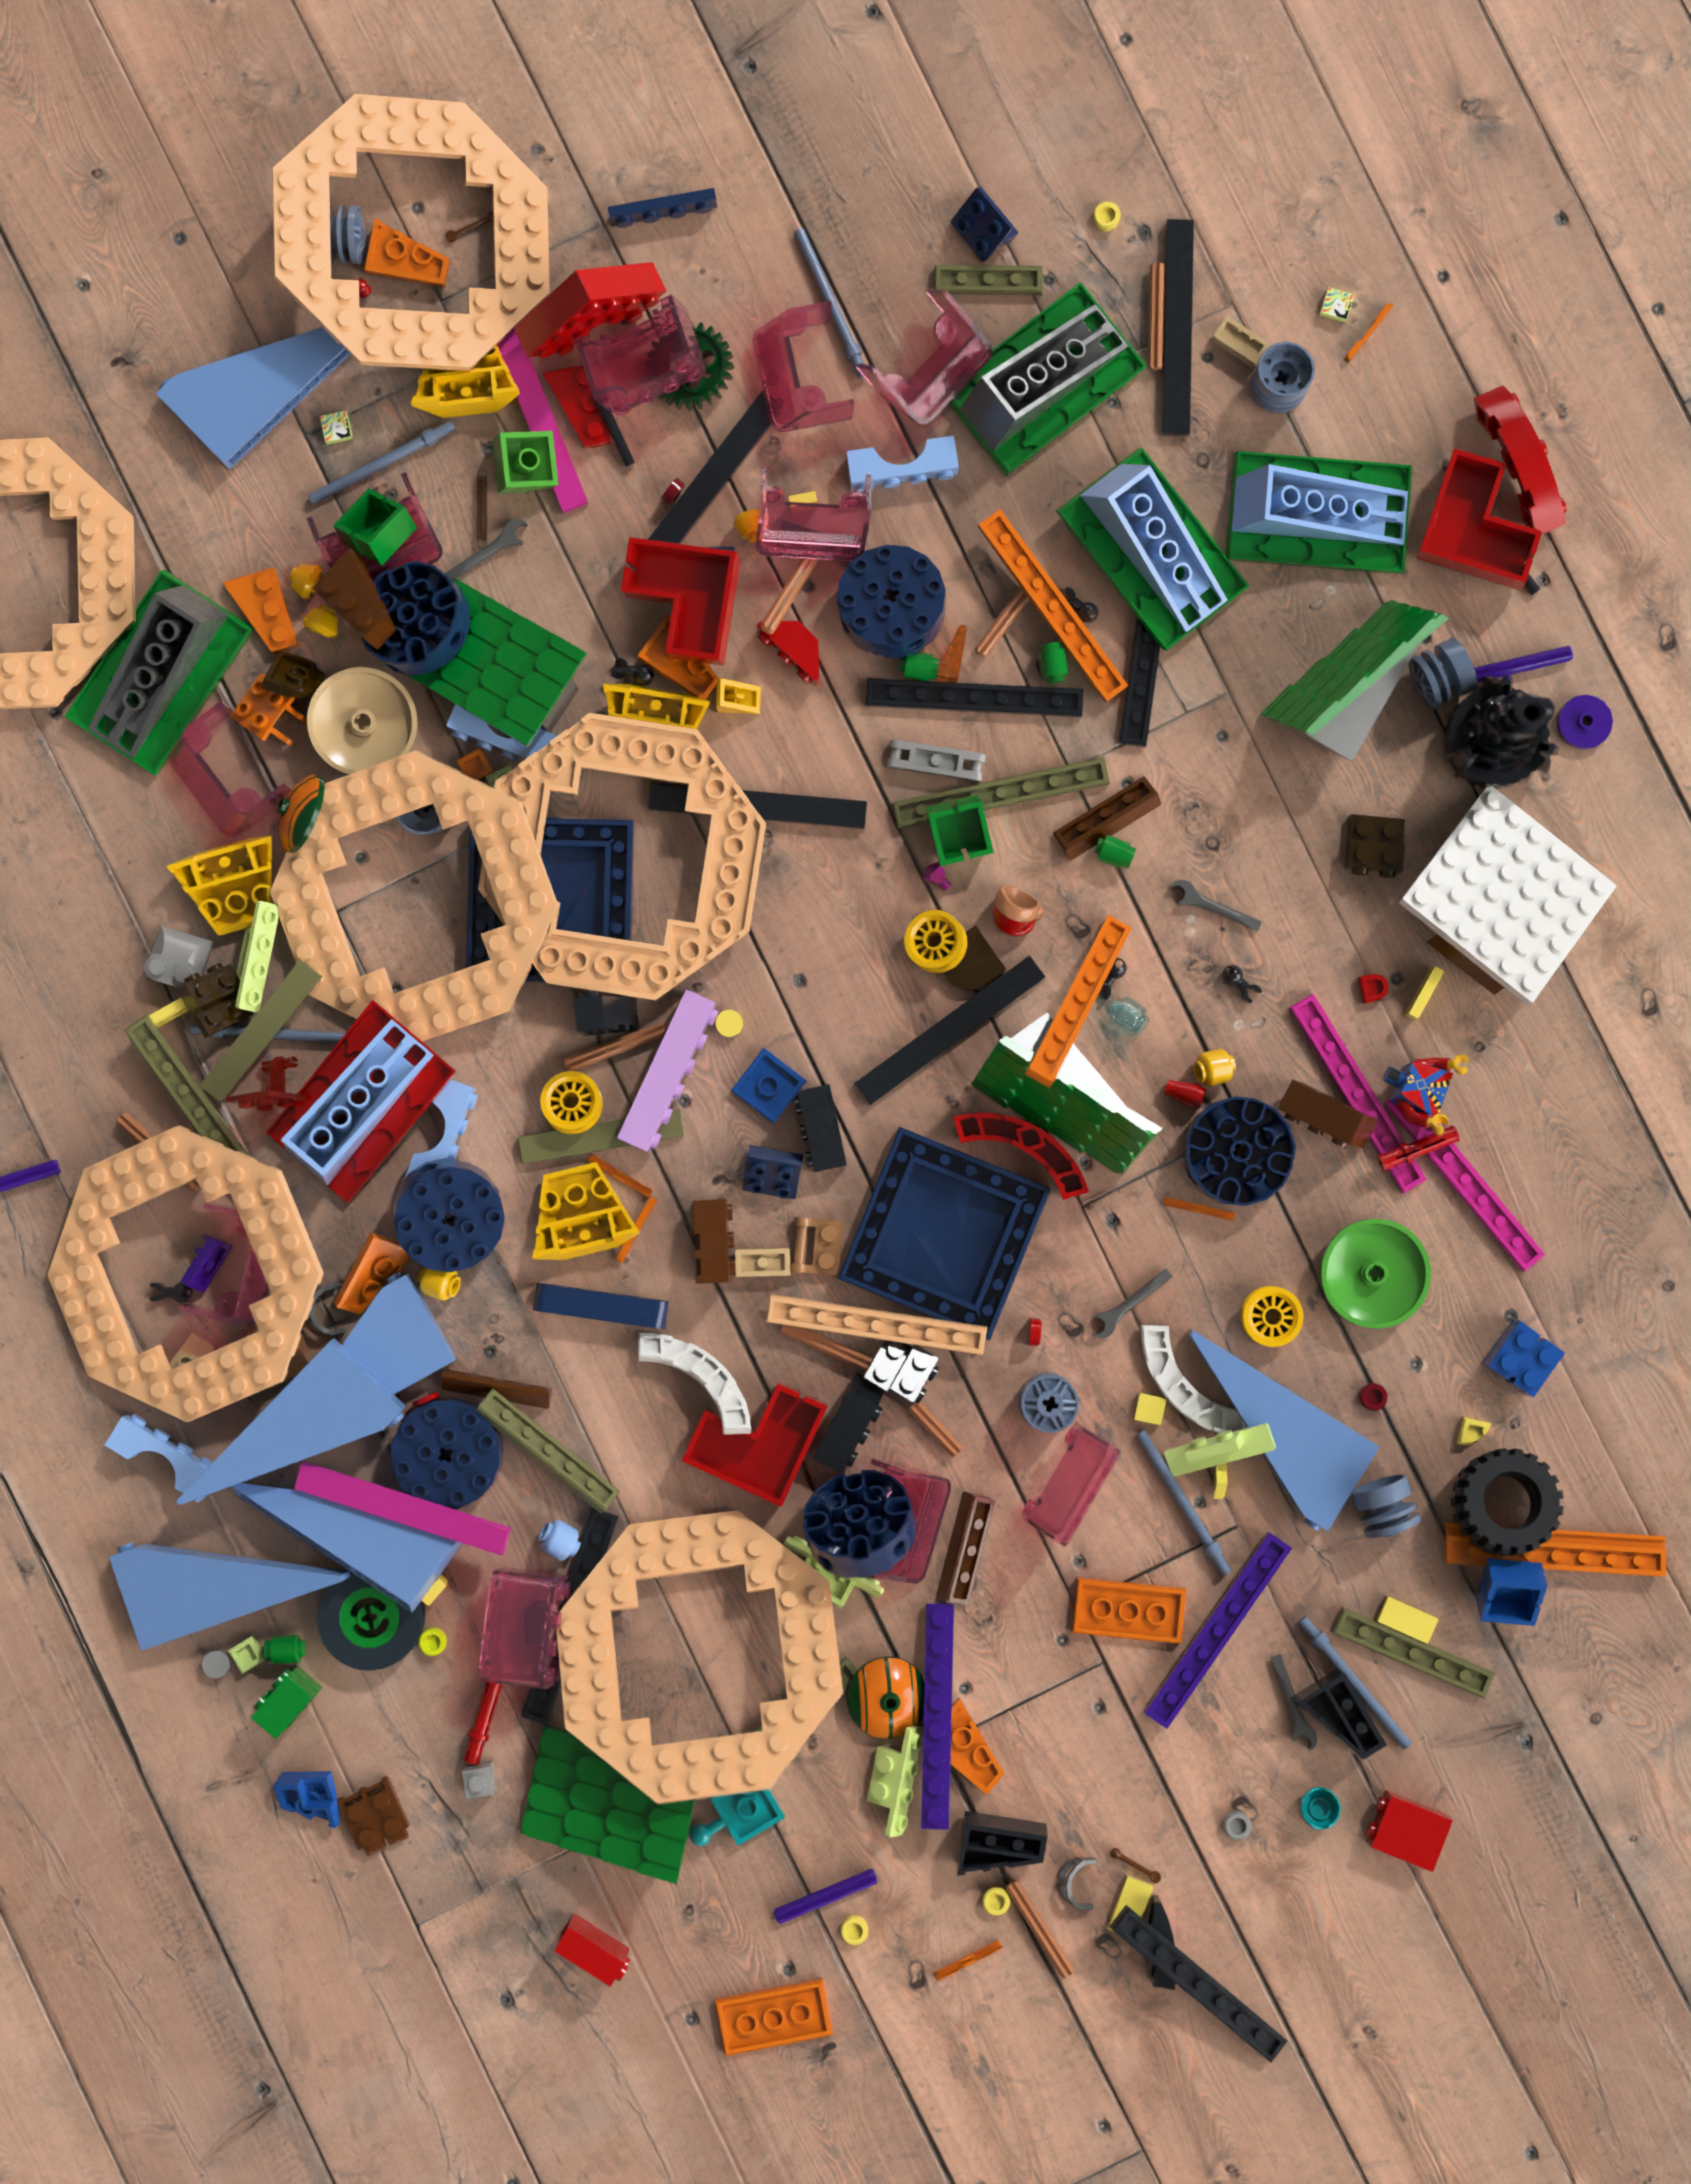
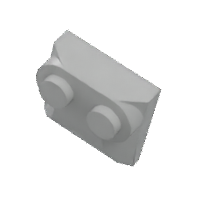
M161 926L151 955L145 962L144 977L181 988L185 984L184 979L194 973H199L200 977L204 975L214 942Z

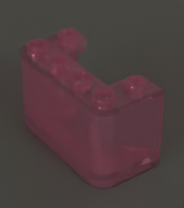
M672 294L659 300L662 308L660 311L658 309L652 311L653 318L616 336L608 338L605 334L599 336L600 341H590L589 336L585 335L575 340L593 399L609 412L616 415L627 414L633 407L650 403L655 397L663 393L673 392L682 384L701 379L707 368L688 311Z
M502 1567L493 1571L489 1585L479 1665L480 1681L544 1690L554 1686L555 1682L559 1681L560 1665H557L556 1659H552V1657L556 1656L558 1650V1640H555L556 1629H559L562 1619L561 1612H558L559 1604H562L565 1598H569L571 1591V1582H567L568 1575Z

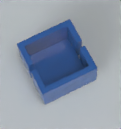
M1513 1319L1481 1364L1499 1377L1507 1379L1506 1382L1526 1396L1534 1398L1565 1352L1547 1339L1541 1338L1540 1334L1522 1321Z
M1487 1558L1482 1574L1483 1580L1480 1581L1476 1594L1480 1621L1535 1626L1541 1609L1540 1604L1542 1605L1547 1590L1542 1563Z

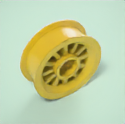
M929 910L919 914L910 922L905 932L904 944L908 956L921 969L931 973H943L956 967L965 956L967 935L963 926L951 914L941 910ZM936 936H941V943L936 947H931V940Z
M566 1071L555 1075L546 1083L541 1093L540 1104L545 1118L553 1128L562 1133H583L592 1128L601 1116L603 1109L601 1093L595 1082L581 1072ZM572 1084V1088L569 1090L568 1085ZM562 1087L565 1089L564 1092L560 1091ZM569 1098H578V1104L575 1107H565V1103ZM583 1108H590V1109H589V1111L587 1112V1111H585ZM581 1113L584 1116L582 1118H579L578 1114ZM572 1116H575V1121H571Z
M1264 1286L1252 1291L1246 1297L1241 1307L1240 1320L1245 1333L1253 1341L1268 1347H1279L1288 1344L1299 1334L1303 1325V1309L1299 1300L1290 1291L1276 1286ZM1270 1296V1305L1265 1297ZM1276 1296H1277V1297H1279L1280 1299H1279V1301L1277 1302V1304L1275 1305V1299H1276ZM1260 1300L1264 1306L1263 1308L1257 1304ZM1286 1302L1288 1305L1281 1309L1283 1303ZM1254 1307L1258 1309L1260 1313H1253ZM1269 1309H1275L1278 1312V1319L1273 1324H1269L1265 1319V1314ZM1291 1311V1315H1284L1285 1312ZM1252 1317H1258L1260 1320L1253 1323ZM1284 1319H1291L1290 1324L1288 1325L1283 1322ZM1263 1324L1259 1331L1255 1328ZM1280 1325L1284 1326L1287 1329L1284 1332H1282ZM1268 1328V1336L1263 1335ZM1274 1328L1278 1333L1277 1336H1274Z

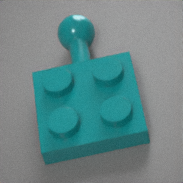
M770 1789L710 1797L720 1817L707 1825L697 1824L693 1826L689 1836L694 1845L705 1846L709 1843L712 1834L727 1827L737 1846L784 1819L785 1814Z

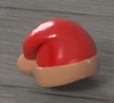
M1007 884L1003 885L997 892L992 907L995 926L1000 932L1013 937L1027 935L1033 930L1035 921L1041 919L1044 915V910L1037 899Z

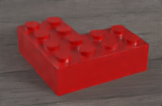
M653 262L575 270L528 314L514 330L527 357L540 356V358H546L557 353L563 356L572 352L574 345L578 341L586 339L590 335L589 331L603 323L615 325L621 321L632 323L641 319L643 312L647 308L655 306L659 302V298L667 290Z
M1454 448L1416 559L1516 590H1522L1527 581L1533 557L1536 554L1543 531L1490 515L1507 465L1506 463Z
M629 537L625 562L630 567H624L621 592L627 598L673 604L665 653L672 659L724 666L741 557L736 551Z
M778 1381L756 1431L751 1429V1434H723L720 1414L706 1408L682 1461L782 1507L828 1404L808 1394H805L803 1399L799 1397L801 1391Z

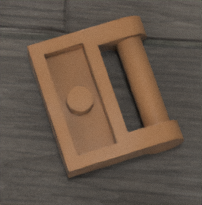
M795 1217L794 1225H797L794 1262L790 1265V1271L839 1276L844 1221ZM808 1226L816 1227L812 1265L804 1264Z

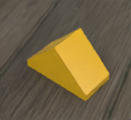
M721 678L717 679L716 708L718 713L760 714L761 687Z

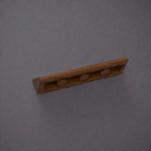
M1143 776L1053 832V835L1071 861L1096 846L1099 837L1104 839L1106 834L1112 836L1160 806L1159 795L1146 777Z
M449 1369L444 1370L441 1374L442 1389L446 1391L485 1398L493 1388L511 1403L544 1409L550 1407L552 1388Z
M966 1491L962 1493L936 1594L937 1598L946 1602L969 1606L996 1499Z

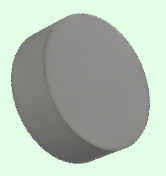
M213 1650L205 1655L202 1660L203 1672L213 1679L223 1677L231 1668L230 1656L223 1650Z
M1231 1811L1223 1820V1828L1226 1834L1234 1840H1242L1251 1832V1821L1242 1811Z

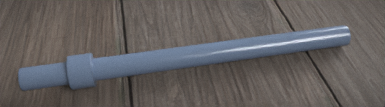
M804 228L797 229L794 232L795 237L845 346L843 351L846 358L852 362L858 378L862 379L868 376V371L861 358L862 351L858 343H855Z
M452 420L433 430L430 427L421 432V436L309 494L308 497L314 505L426 445L430 447L438 443L439 438L455 431L456 428Z
M192 1023L191 1034H202L198 1025ZM232 1026L212 1035V1037L223 1039L225 1036L239 1037L247 1026ZM280 1029L273 1039L338 1043L345 1033Z
M1145 1429L1136 1434L1137 1439L1204 1545L1203 1550L1208 1558H1212L1222 1576L1228 1574L1231 1568L1221 1554L1222 1548L1217 1540L1213 1541Z
M1307 1616L1302 1617L1298 1623L1311 1638L1310 1642L1317 1650L1320 1649L1337 1670L1346 1674L1356 1693L1403 1749L1408 1748L1412 1742L1329 1644L1330 1639L1323 1631H1319Z

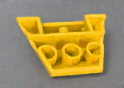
M496 345L470 371L424 368L422 375L419 376V385L416 395L412 398L411 405L442 418L494 413L506 406L520 392Z
M603 683L608 716L697 729L711 702L682 692L634 684Z
M272 835L247 838L198 852L166 865L168 870L181 883L183 890L190 895L199 907V911L218 936L251 927L257 901L272 904L270 894L272 888Z
M597 1162L543 1175L533 1259L568 1260L617 1248L640 1234Z

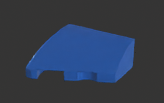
M331 1771L282 1772L273 1787L281 1809L297 1812L310 1820L314 1816L329 1821L328 1827L337 1828L339 1824L338 1800Z

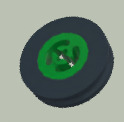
M349 1571V1578L328 1586L321 1597L317 1613L320 1637L330 1654L346 1666L365 1671L387 1668L404 1658L418 1642L425 1623L424 1602L421 1601L411 1613ZM365 1597H374L386 1605V1608H384L381 1604L374 1602L370 1605V1608L369 1604L361 1608L358 1614L354 1612L356 1603ZM370 1610L372 1614H377V1618L373 1620V1623L370 1618H366V1614ZM385 1618L389 1620L387 1629L379 1635H368L357 1627L358 1624L362 1629L370 1630L374 1625V1629H376L384 1622Z

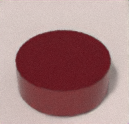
M676 478L664 492L661 500L667 505H671L685 487V483Z
M1368 1383L1360 1389L1359 1401L1366 1409L1377 1411L1382 1409L1387 1403L1388 1395L1383 1386L1377 1383Z

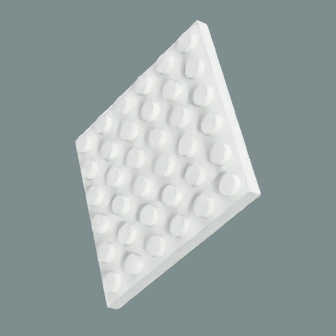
M1493 786L1484 788L1399 903L1529 1006L1537 998L1617 885Z

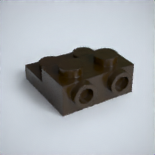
M1350 814L1345 869L1352 870L1354 875H1368L1369 871L1379 872V877L1395 878L1396 874L1403 872L1405 819Z
M217 963L206 970L208 973L200 977L199 973H194L184 979L185 984L178 991L205 1038L241 1023L254 1015L252 1011L239 1009L235 1006L240 979L231 964L223 967L221 963Z

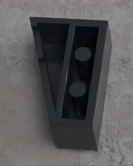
M597 991L580 993L581 998H574L577 1031L584 1036L639 1030L636 998L603 996L597 993Z
M830 1084L797 1091L799 1098L794 1099L797 1115L802 1114L804 1125H799L803 1141L808 1140L810 1151L805 1152L808 1168L814 1167L815 1172L847 1166Z
M856 1372L846 1395H844L812 1458L841 1474L846 1465L852 1467L858 1455V1452L854 1451L858 1443L861 1445L865 1443L870 1433V1430L867 1429L870 1421L875 1423L883 1409L879 1406L883 1393L861 1381L863 1375Z
M1335 1669L1291 1697L1304 1711L1361 1759L1364 1760L1387 1746L1344 1672Z
M965 1811L956 1862L957 1876L965 1875V1872L991 1871V1868L1003 1866L1011 1868L1043 1863L1048 1838L1046 1823Z

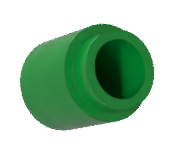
M1061 642L1041 645L1038 656L1042 680H1048V684L1064 682V677L1068 676L1069 672L1065 649L1062 648Z
M922 652L901 657L899 671L904 672L905 678L929 681V679L936 680L940 658H935L933 654Z
M1106 834L1104 839L1099 837L1094 853L1098 854L1097 860L1121 869L1122 867H1130L1136 848L1131 847V843Z
M300 1635L272 1637L271 1640H265L264 1658L266 1662H272V1664L301 1662L302 1657L306 1656V1642L301 1640Z

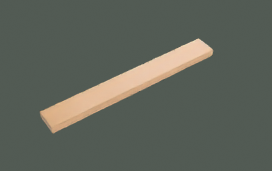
M770 1294L766 1318L768 1323L983 1355L987 1333L986 1326Z

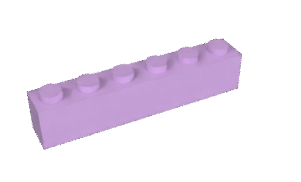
M687 989L685 990L617 1137L619 1140L649 1153L651 1148L656 1149L662 1136L658 1133L661 1124H668L673 1110L670 1109L673 1099L679 1100L685 1086L681 1084L685 1074H691L696 1060L692 1059L696 1049L702 1050L708 1037L704 1035L708 1024L713 1026L719 1011L715 1010L716 1002Z

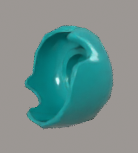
M1324 1787L1309 1789L1301 1797L1298 1807L1300 1816L1305 1824L1317 1830L1331 1828L1340 1818L1341 1805L1338 1797L1331 1790Z

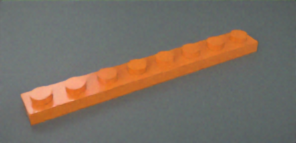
M999 509L981 522L977 528L1104 703L1125 689L1128 684L1002 510Z
M1108 914L1025 1073L1026 1075L1049 1088L1053 1084L1132 929L1130 926Z

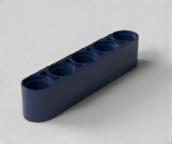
M536 1283L533 1310L665 1329L669 1302Z

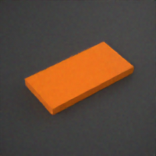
M1077 1577L1072 1633L1181 1644L1187 1589Z
M823 1978L715 1999L725 2056L833 2035Z

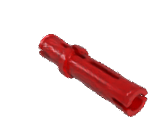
M1449 1126L1444 1129V1133L1441 1135L1433 1133L1408 1144L1405 1142L1398 1145L1399 1148L1377 1155V1160L1382 1171H1387V1169L1402 1163L1410 1164L1417 1157L1454 1142H1459L1460 1137L1456 1128Z
M490 1679L485 1681L472 1729L468 1732V1745L462 1759L467 1763L480 1765L485 1743L490 1738L488 1733L503 1686L498 1681Z

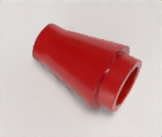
M1169 1079L1164 1095L1172 1097L1190 1109H1193V1107L1200 1109L1207 1089L1201 1087V1084Z

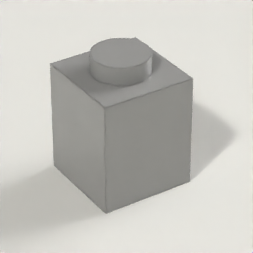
M493 1760L480 1762V1765L468 1764L463 1769L462 1776L466 1799L493 1795L498 1786Z

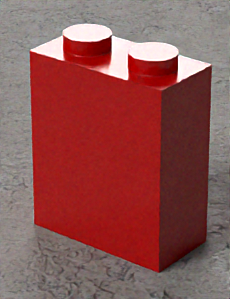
M1386 1790L1384 1797L1380 1796L1376 1803L1375 1811L1377 1815L1374 1822H1370L1366 1829V1842L1373 1849L1434 1872L1453 1820L1443 1812Z
M575 1913L559 1936L554 1952L611 1987L615 1979L619 1982L621 1981L630 1962V1959L627 1957L629 1947Z

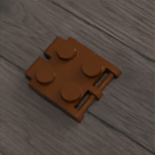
M388 1776L383 1777L381 1782L368 1788L365 1786L359 1788V1792L346 1798L343 1796L337 1798L338 1806L358 1850L364 1848L367 1856L385 1849L386 1843L384 1838L387 1839L391 1846L409 1837L406 1828L410 1826V1823ZM383 1786L385 1787V1789L377 1793H374L372 1795L369 1794L370 1792L377 1790ZM362 1796L361 1800L347 1806L348 1802H351Z

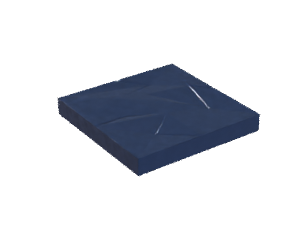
M546 818L540 856L556 900L560 902L556 929L632 941L635 822L633 820ZM471 828L469 835L466 968L490 960L481 934L504 926L490 904L478 890L483 861ZM532 963L525 982L546 983Z
M899 1127L838 1279L935 1319L986 1326V1339L990 1341L1052 1188Z

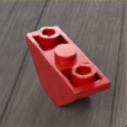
M781 621L773 634H767L760 628L762 622H759L756 625L757 632H759L757 635L758 639L767 647L770 645L775 647L779 651L776 654L779 659L787 666L792 663L798 669L796 674L806 684H809L811 681L816 686L819 683L818 639L799 621Z

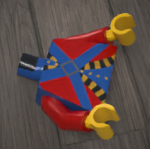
M1457 1055L1453 1061L1450 1058L1441 1057L1415 1059L1403 1066L1400 1071L1391 1066L1387 1068L1383 1075V1081L1394 1086L1390 1098L1391 1102L1397 1105V1109L1407 1123L1424 1128L1431 1126L1433 1132L1437 1135L1444 1133V1127L1437 1124H1449L1448 1117L1444 1114H1439L1453 1073L1449 1071L1454 1069L1457 1074H1466L1468 1071L1466 1067L1457 1066L1461 1062H1469L1466 1055Z

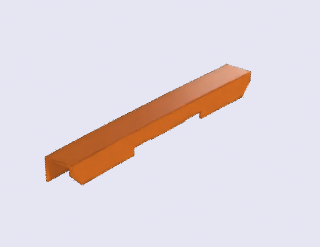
M1386 304L1375 318V323L1344 358L1347 362L1351 361L1393 308L1394 304Z
M591 1153L587 1159L591 1163L597 1162L600 1169L645 1196L649 1197L652 1193V1189L614 1168Z
M652 1196L648 1199L635 1222L639 1232L658 1201ZM638 1235L623 1244L616 1260L624 1262Z
M1166 1197L1164 1200L1165 1206L1198 1212L1234 1221L1236 1214Z
M997 1939L933 1973L937 1981L1002 1949V1946Z

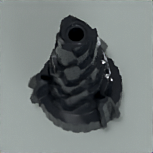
M1488 675L1483 677V687L1477 692L1468 695L1454 708L1444 728L1445 737L1443 745L1446 748V755L1443 756V760L1449 761L1454 768L1455 774L1453 776L1466 779L1468 783L1478 785L1480 788L1493 786L1495 789H1500L1519 783L1534 771L1540 770L1545 774L1548 773L1551 768L1550 756L1558 755L1559 747L1548 741L1550 736L1548 725L1553 720L1555 706L1551 699L1535 694H1527L1520 689H1514L1512 687V677L1509 675H1503L1501 680Z

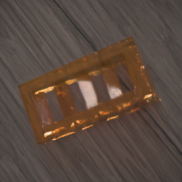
M961 624L957 629L937 671L936 680L958 682L967 633L966 625Z

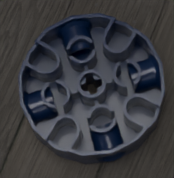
M884 545L866 550L849 563L839 580L837 606L843 630L857 648L867 653L871 652L875 655H884V658L895 659L918 653L934 641L944 621L946 590L940 571L926 555L908 546Z
M419 561L406 562L403 566H398L393 570L387 569L374 579L377 587L376 590L380 599L384 602L396 631L378 650L361 638L365 648L394 672L410 676L432 673L453 660L458 651L463 647L470 628V605L462 589L436 566Z
M1235 1096L1211 1103L1194 1117L1184 1136L1182 1157L1188 1177L1202 1194L1221 1204L1248 1206L1269 1199L1285 1185L1293 1168L1296 1145L1290 1125L1276 1108L1258 1099ZM1235 1145L1237 1147H1244V1151L1241 1153L1242 1158L1234 1156Z
M452 1158L425 1162L410 1172L396 1193L392 1209L398 1242L410 1259L427 1269L443 1272L468 1269L488 1257L501 1239L505 1220L498 1188L488 1174L477 1166ZM449 1212L452 1217L447 1218L444 1214Z
M458 1398L436 1399L413 1410L398 1426L391 1445L392 1470L400 1487L408 1495L451 1509H459L478 1500L494 1484L503 1463V1438L499 1430L475 1410L478 1405ZM444 1449H451L453 1451L450 1455L451 1459L443 1457Z
M861 1470V1474L846 1476L843 1473L834 1476L818 1487L805 1504L803 1528L814 1560L827 1572L843 1578H866L889 1571L905 1557L915 1541L917 1523L907 1491L891 1475L876 1470Z

